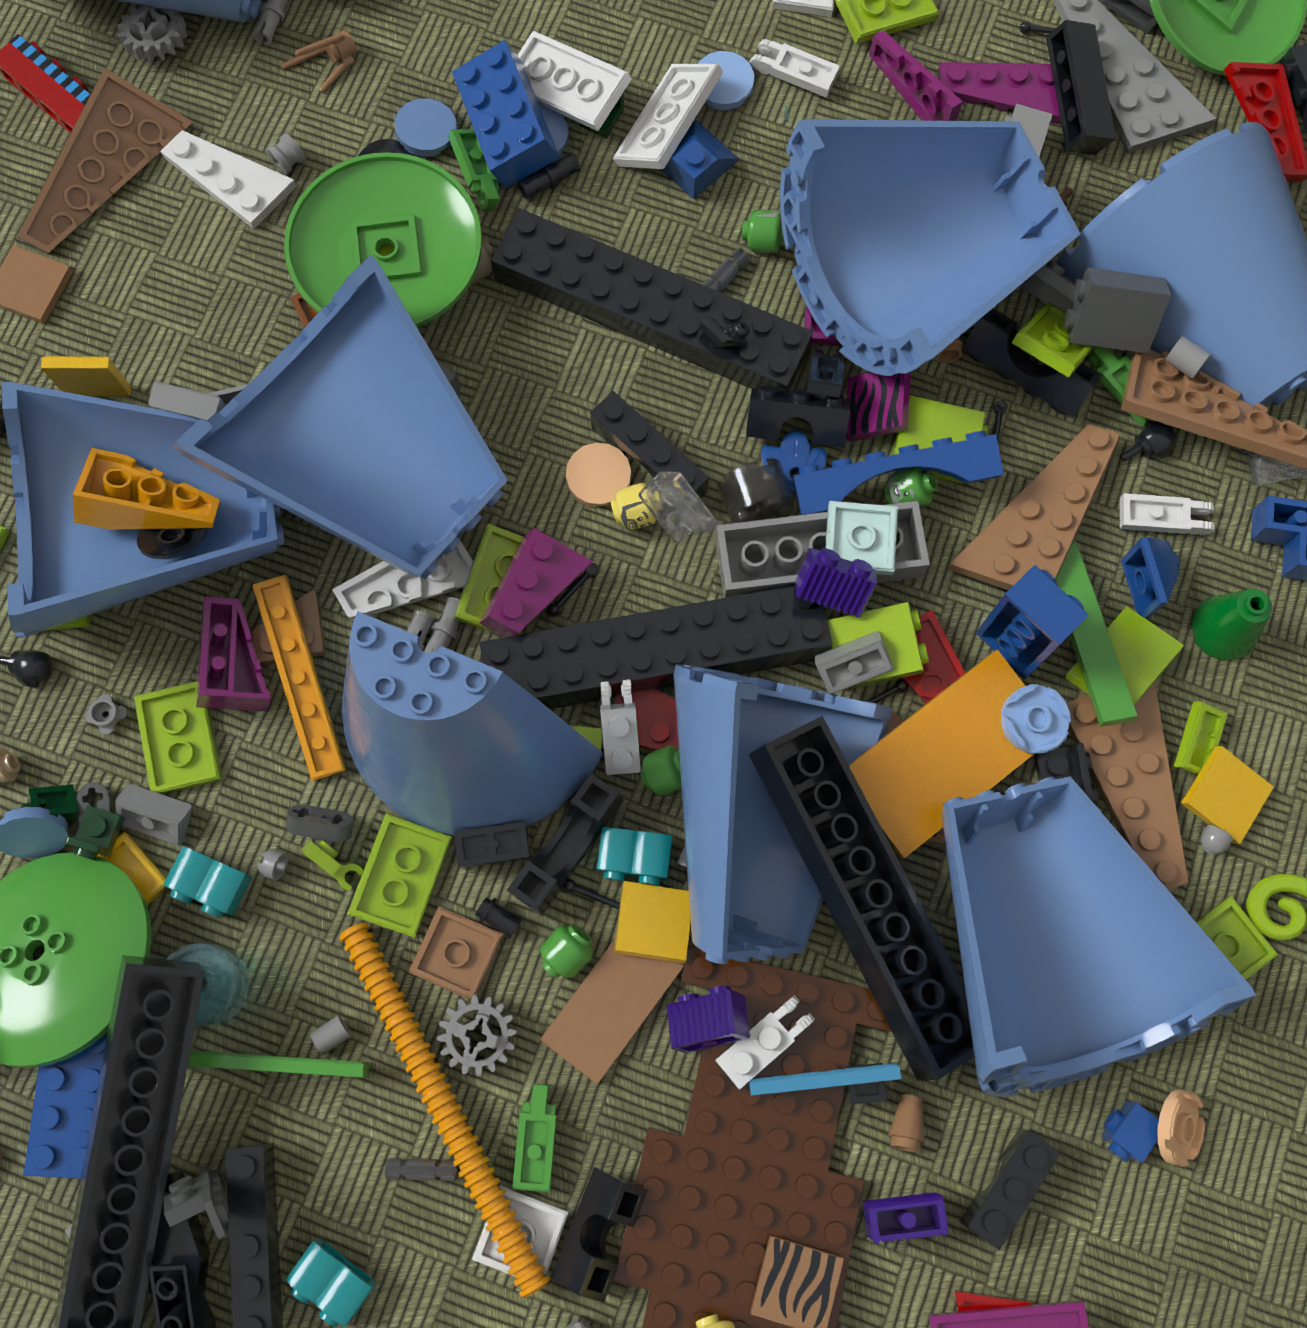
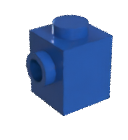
M1125 1101L1120 1110H1113L1106 1118L1103 1125L1106 1130L1101 1137L1110 1144L1107 1149L1121 1161L1127 1163L1130 1159L1131 1161L1143 1163L1158 1141L1159 1119L1137 1102Z

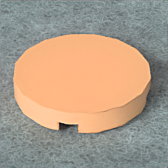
M592 443L585 445L573 453L567 463V485L574 498L588 507L611 506V500L615 499L616 491L630 486L631 468L629 461L620 449L610 444Z
M1176 1089L1164 1101L1158 1123V1146L1161 1156L1167 1163L1186 1167L1189 1165L1187 1160H1194L1199 1154L1204 1138L1205 1122L1203 1117H1199L1198 1108L1203 1109V1104L1194 1092Z

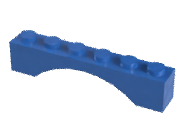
M985 430L966 434L965 441L953 443L952 437L932 441V447L919 450V445L915 444L898 448L899 454L886 456L885 451L865 455L866 461L852 463V458L833 461L832 468L819 470L818 465L799 468V474L793 476L800 515L828 512L829 501L841 502L848 494L865 482L877 476L910 467H921L925 471H933L950 476L964 484L999 478L1004 473L996 434L986 436Z

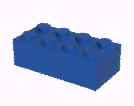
M506 40L452 71L488 168L506 189L560 158L523 64Z
M1034 565L1004 594L975 634L993 651L999 650L1011 668L1025 680L1089 615L1084 611L1083 604L1076 597L1067 595L1057 586V581L1049 572L1040 570Z
M108 1032L79 1054L52 1065L39 1067L23 1176L81 1179Z

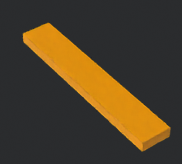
M282 575L253 584L254 593L311 780L317 781L345 772L347 768L288 576Z

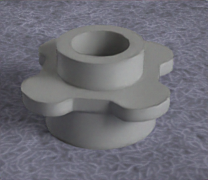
M104 694L90 705L89 710L85 713V720L90 724L94 723L97 725L100 733L109 735L114 732V726L118 721L126 718L127 709L124 706L116 705L110 695ZM109 712V716L104 718L103 714Z

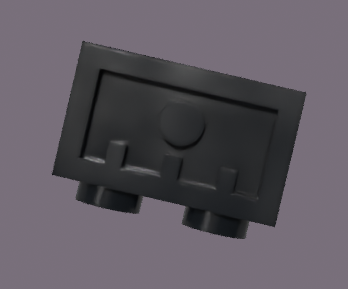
M1075 743L1071 747L1056 748L1046 753L1034 754L1038 782L1047 777L1060 779L1070 776L1097 806V791L1095 786H1091L1089 772L1092 769L1091 756L1088 751L1085 752L1083 743Z

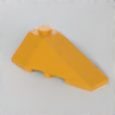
M91 448L73 492L74 523L108 530L213 528L220 506L219 498L187 483L177 484L164 478V472L155 468L152 471L137 465L136 459L128 455Z

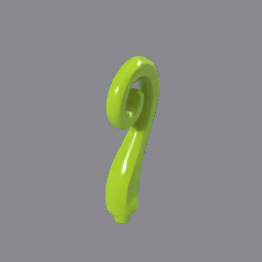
M1275 874L1261 879L1251 889L1246 900V910L1249 919L1261 934L1274 940H1291L1299 937L1306 928L1307 912L1304 906L1293 898H1281L1278 901V907L1282 911L1287 912L1291 918L1289 924L1282 926L1274 923L1269 918L1266 904L1273 894L1280 892L1295 893L1307 899V878L1294 874Z

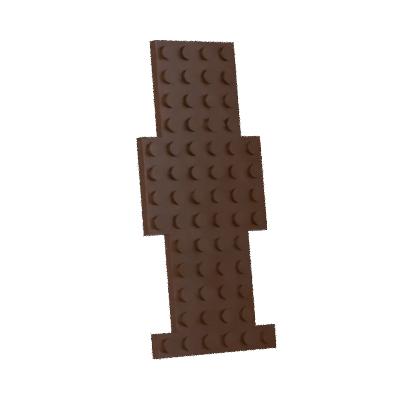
M688 946L681 983L706 989L717 986H730L731 990L743 994L746 998V1011L748 1013L747 1018L750 1029L770 1012L774 1013L794 995L800 1002L792 1012L787 1013L778 1020L783 1027L789 1031L802 1016L809 1013L815 1019L794 1038L795 1041L752 1079L844 1069L846 1066H849L857 1024L892 1032L871 990L868 988L753 961L740 962L728 959L727 964L714 963L705 959L706 952ZM735 1042L702 1049L684 1136L648 1127L635 1183L648 1190L634 1227L626 1225L618 1259L619 1266L614 1281L650 1290L642 1328H697L696 1321L717 1314L719 1321L727 1320L733 1322L735 1328H793L750 1314L769 1235H773L844 1258L827 1328H837L864 1185L863 1179L828 1171L845 1085L751 1096L749 1082L739 1090L715 1061Z

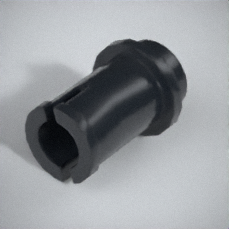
M486 897L475 913L480 918L479 922L483 923L485 921L507 935L508 938H511L520 925L522 918L517 917L497 904L496 898L491 900Z

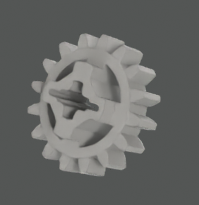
M140 5L138 10L130 7L131 15H122L123 23L117 24L119 30L118 37L123 48L125 47L129 56L134 54L139 61L144 56L147 57L149 62H152L156 56H159L163 61L165 60L166 53L175 55L174 48L183 47L182 39L188 37L185 30L187 26L183 16L178 11Z
M473 994L471 1004H467L463 998H460L458 1000L460 1009L457 1011L449 1007L446 1012L451 1019L440 1020L439 1025L446 1029V1033L438 1035L437 1041L446 1042L447 1044L440 1053L441 1055L451 1054L453 1056L449 1063L451 1068L458 1062L463 1064L462 1074H466L470 1067H475L477 1076H481L483 1066H488L490 1071L494 1072L497 1069L495 1060L498 1059L504 1063L508 1060L507 1055L503 1052L504 1049L514 1050L515 1044L508 1040V1036L517 1034V1029L508 1028L507 1025L514 1017L512 1014L502 1015L501 1012L505 1006L503 1002L496 1008L491 1005L492 996H488L484 1003H480L478 994ZM478 1010L475 1019L469 1022L458 1021L459 1017L464 1013ZM491 1015L498 1021L502 1035L493 1031L489 1023ZM482 1018V1034L487 1036V1040L481 1039L472 1051L473 1036L468 1034V1030H474ZM453 1035L461 1038L465 1047L463 1054L457 1049ZM487 1047L497 1049L486 1058L476 1059L478 1052Z

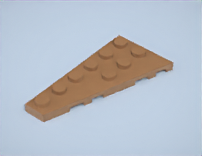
M1088 424L950 563V570L1009 590L1034 565L1040 570L1049 572L1057 580L1119 443L1120 434Z
M1155 682L1134 705L1138 716L1133 722L1100 727L1090 695L1087 694L1068 702L1067 706L1071 713V722L1069 723L1068 730L1074 742L1083 743L1085 752H1089L1092 761L1090 774L1121 836L1169 891L1188 883Z

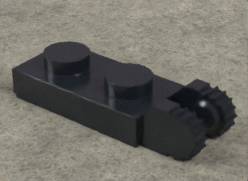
M816 347L815 354L813 353L807 392L824 399L831 397L840 398L845 359H843V354L839 350H836L832 357L824 355L823 348Z

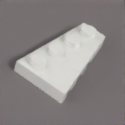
M183 130L160 151L164 159L253 229L297 187L294 179Z
M460 541L448 555L444 554L438 561L434 560L438 566L426 579L422 577L415 578L382 561L332 590L348 618L352 621L355 619L357 611L370 616L463 589L473 561Z

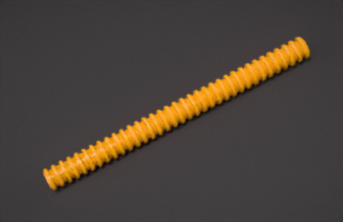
M363 922L355 924L343 931L339 940L342 943L345 942L344 950L345 952H350L349 960L350 962H355V972L361 973L359 980L366 983L364 990L371 993L369 999L371 1002L376 1003L374 1009L376 1012L381 1013L379 1019L381 1022L386 1023L385 1031L391 1032L392 1036L389 1039L391 1042H396L395 1051L401 1052L400 1060L402 1063L406 1062L407 1067L405 1070L407 1073L411 1072L412 1077L410 1080L412 1083L417 1084L418 1087L415 1089L417 1094L422 1093L423 1098L421 1102L422 1104L427 1103L429 1108L426 1109L427 1114L432 1113L434 1118L431 1122L433 1125H438L437 1133L438 1135H443L444 1140L442 1143L444 1146L448 1145L450 1149L447 1152L448 1155L454 1156L455 1161L453 1165L454 1167L459 1166L461 1171L458 1175L460 1178L464 1176L466 1182L463 1185L465 1188H470L472 1193L469 1196L471 1199L475 1198L477 1204L474 1206L476 1210H481V1220L486 1219L488 1225L485 1228L487 1231H492L494 1236L491 1237L492 1242L497 1241L499 1247L496 1250L498 1253H503L504 1258L502 1261L504 1264L508 1263L510 1267L508 1270L509 1275L513 1274L516 1280L513 1283L515 1286H520V1297L525 1296L526 1298L549 1284L548 1282L551 1278L549 1275H544V1265L538 1264L537 1259L539 1255L538 1253L533 1254L531 1250L534 1247L533 1243L527 1242L526 1237L528 1234L526 1231L522 1232L520 1228L523 1225L521 1220L516 1221L514 1217L517 1215L516 1210L511 1211L509 1207L511 1201L510 1199L506 1200L503 1195L506 1193L505 1189L499 1188L498 1183L501 1181L499 1177L494 1178L492 1173L495 1172V1169L493 1167L489 1168L487 1164L489 1158L488 1156L484 1157L482 1154L484 1151L483 1146L478 1147L476 1141L479 1138L477 1135H472L473 1127L472 1125H467V1115L461 1114L460 1110L463 1107L461 1104H456L457 1096L455 1093L451 1094L450 1089L452 1086L450 1083L446 1084L444 1080L447 1077L446 1074L439 1071L441 1064L435 1063L436 1055L434 1052L430 1053V1043H425L423 1040L426 1035L424 1032H419L420 1024L419 1022H414L415 1014L414 1012H409V1002L403 1001L405 994L398 991L400 985L398 982L393 981L395 975L393 972L388 971L389 963L383 962L382 959L385 955L383 952H378L379 944L378 942H373L374 934L368 932L369 924Z

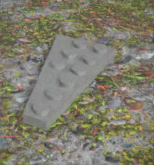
M1098 0L1054 1V5L1063 22L1071 20L1095 24L1113 124L1127 153L1177 138L1214 124L1216 118Z

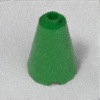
M1247 589L1215 595L1204 600L1195 609L1191 619V628L1193 627L1196 645L1206 655L1217 660L1238 659L1250 653L1256 646L1271 615L1272 602L1269 596L1258 589Z

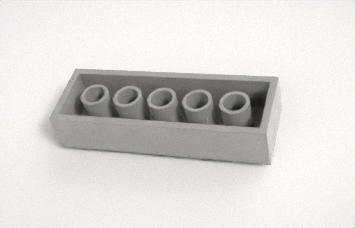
M918 501L884 505L898 507L895 570L893 575L876 574L877 583L923 577L930 563ZM828 512L716 525L715 543L723 597L795 585L796 577L809 553V549L813 548L821 551L826 546Z

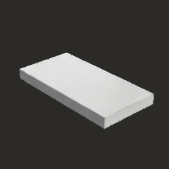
M535 31L531 33L517 55L523 64L538 104L596 131H599L632 79L629 73Z
M671 64L614 155L613 160L617 166L664 169L723 74L719 64Z

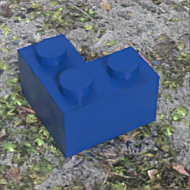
M1267 496L1253 509L1251 541L1283 545L1282 577L1307 581V501Z

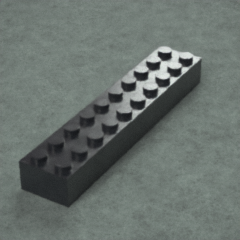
M521 208L517 211L491 259L495 280L750 389L769 385L776 387L778 391L789 392L810 349L814 331ZM707 316H711L723 328L732 327L738 321L745 322L750 328L748 340L741 346L721 347L699 329V326Z
M795 585L479 642L482 663L503 671L549 709L602 700L601 682H609L611 698L622 695V680H631L632 693L674 687L675 664L714 669L740 675L815 661L814 657L816 655L831 650L833 645L824 606L822 604L818 605L816 602L812 603L809 600L805 601L803 598L799 599L796 596Z
M823 716L749 753L761 780L917 1081L939 1080L975 1057L965 986Z
M122 955L53 1328H140L150 1276L149 1267L152 1265L205 973L199 962Z

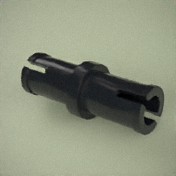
M572 152L568 153L565 157L543 167L528 178L519 181L518 188L524 199L529 201L532 197L548 188L555 189L559 186L560 181L581 170L579 161Z

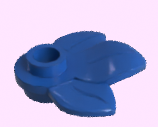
M793 429L785 435L781 442V448L763 446L761 450V460L766 472L778 477L781 486L791 493H796L793 478L790 476L791 472H799V468L811 465H818L819 470H822L827 462L826 450L824 448L810 449L807 437L797 429Z

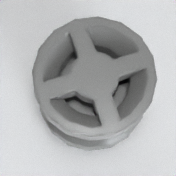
M286 133L280 136L279 142L276 145H269L265 149L273 164L285 175L292 171V166L295 163H302L306 159L299 145Z

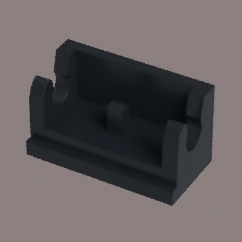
M525 821L454 832L458 868L464 869L532 858Z

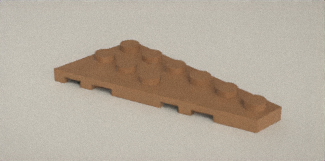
M104 68L17 238L47 254L50 253L155 158L182 130H186L193 121Z
M1152 349L1148 353L1133 351L1121 410L1307 469L1306 429L1290 420L1281 422L1266 413L1269 408L1258 402L1255 406H1252L1239 399L1240 392L1201 370L1193 379L1165 362L1169 354L1167 351H1164L1162 355Z

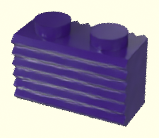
M810 548L796 577V596L799 599L803 598L805 601L816 602L818 605L822 604L824 607H830L831 609L848 613L851 616L855 615L859 618L877 585L876 570L864 560L855 559L852 562L840 558L839 554L831 549L823 548L819 551Z
M717 986L709 990L710 994L705 996L686 994L679 996L678 1002L667 1004L671 1049L682 1053H690L749 1039L751 1035L749 1033L750 1028L748 1026L749 1020L747 1018L745 996L731 990L730 986Z
M936 1192L862 1201L866 1233L876 1244L880 1240L884 1243L890 1240L893 1243L895 1239L901 1241L902 1238L908 1241L910 1237L916 1240L918 1236L923 1239L925 1235L929 1238L933 1234L937 1237L940 1234L946 1236L949 1232L943 1196Z

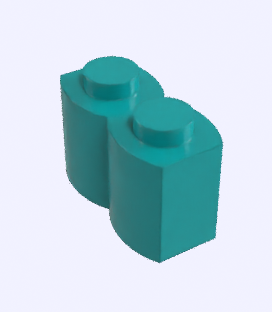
M602 827L597 871L604 873L603 879L624 882L625 876L639 878L638 883L659 886L660 880L668 881L673 836Z
M183 846L163 885L172 889L171 897L190 904L193 898L204 903L201 908L202 911L221 919L223 913L234 916L252 876Z
M321 1238L313 1240L286 1278V1281L292 1286L289 1290L290 1293L302 1303L307 1304L309 1301L315 1303L321 1309L319 1316L333 1327H337L339 1324L343 1327L349 1325L378 1285L366 1272L350 1262Z

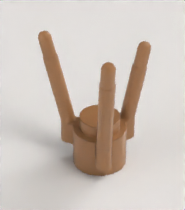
M342 30L332 37L296 50L295 55L297 57L282 63L281 68L285 70L327 52L332 61L336 62L339 60L342 63L319 88V91L324 93L347 67L355 63L352 56L358 52L357 46L351 35L346 30Z

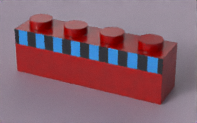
M19 34L0 49L1 75L71 134L91 95L88 93L89 91L83 82L76 76L71 79L67 75L65 68L56 59L53 58L50 61L37 43L34 41L28 43Z

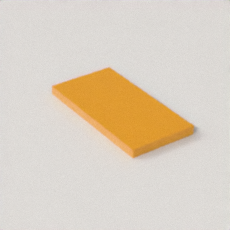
M999 650L990 653L848 764L892 849L900 859L906 858L943 828L942 810L945 802L955 797H963V799L973 798L984 791L990 790L1033 755L1015 748L1006 738L1001 726V710L1005 700L1015 690L1025 687V685Z

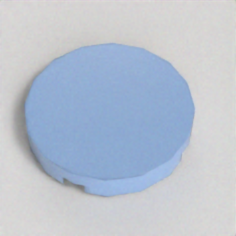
M718 51L708 54L699 61L698 64H719L723 71V74L705 101L708 107L724 111L735 109L744 104V100L748 96H751L754 73L751 65L744 57L734 52Z
M1031 684L1015 690L1004 702L1001 710V726L1004 734L1015 748L1025 753L1042 754L1054 750L1066 740L1069 733L1067 730L1071 722V713L1067 703L1056 690L1050 687L1046 688L1037 684Z

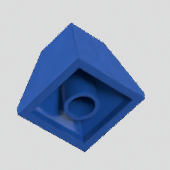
M694 119L665 168L661 170L694 200L737 163L738 157Z
M1145 537L1141 538L1120 561L1136 613L1148 620L1168 602L1179 575L1180 563L1178 555L1172 551L1169 541Z

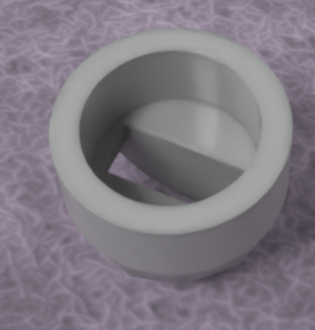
M1210 824L1206 826L1201 835L1203 849L1213 855L1226 851L1233 841V837L1229 833Z
M267 850L260 855L264 859L262 863L257 862L258 870L267 878L275 881L279 880L286 871L288 855L277 850Z

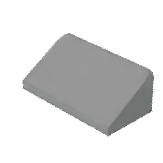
M154 382L148 402L151 407L204 420L209 419L226 406L218 396L161 382Z
M879 631L814 657L816 667L829 695L894 670Z
M133 784L127 785L116 798V814L125 817L122 826L181 846L183 844L192 812V805Z

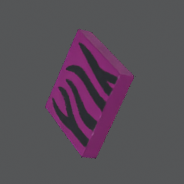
M870 372L848 378L847 398L850 399V416L846 434L847 440L852 442L908 430L911 372L906 374L897 373L892 376Z

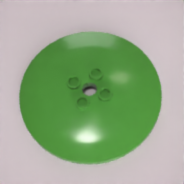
M1149 0L1157 23L1175 49L1198 67L1226 76L1223 69L1230 62L1267 64L1278 62L1298 39L1307 13V0Z
M389 152L366 154L348 159L317 177L305 189L294 205L288 219L284 239L286 265L292 281L302 298L317 313L333 301V295L347 277L372 255L378 261L417 328L443 315L463 296L474 279L482 252V231L475 205L464 187L446 170L430 161L408 154ZM388 244L395 247L394 251L389 255L384 256L378 253L379 248L383 245Z
M73 853L54 854L31 861L0 880V1064L16 1068L48 1066L67 1060L93 1045L109 1029L122 955L150 957L152 929L146 901L142 892L129 875L109 861L97 856L95 860H91ZM44 944L45 950L43 955L38 960L33 961L35 949Z

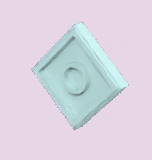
M829 501L825 548L835 551L839 554L840 558L852 562L855 559L868 562L876 570V574L893 575L895 570L898 507Z

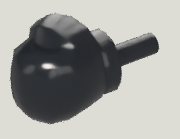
M1155 421L1140 432L1138 436L1134 437L1136 446L1122 453L1120 457L1125 462L1142 452L1145 457L1155 454L1160 459L1173 452L1171 447L1177 441L1176 433L1171 426Z
M22 650L14 651L10 657L0 656V664L8 665L9 672L14 674L17 681L26 687L36 688L40 682L47 680L49 676L51 658L45 652Z

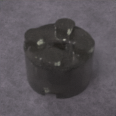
M774 458L766 459L768 465L760 467L757 461L747 463L723 476L724 484L718 482L717 486L732 524L764 520L773 515L783 516L794 510V497L780 460Z

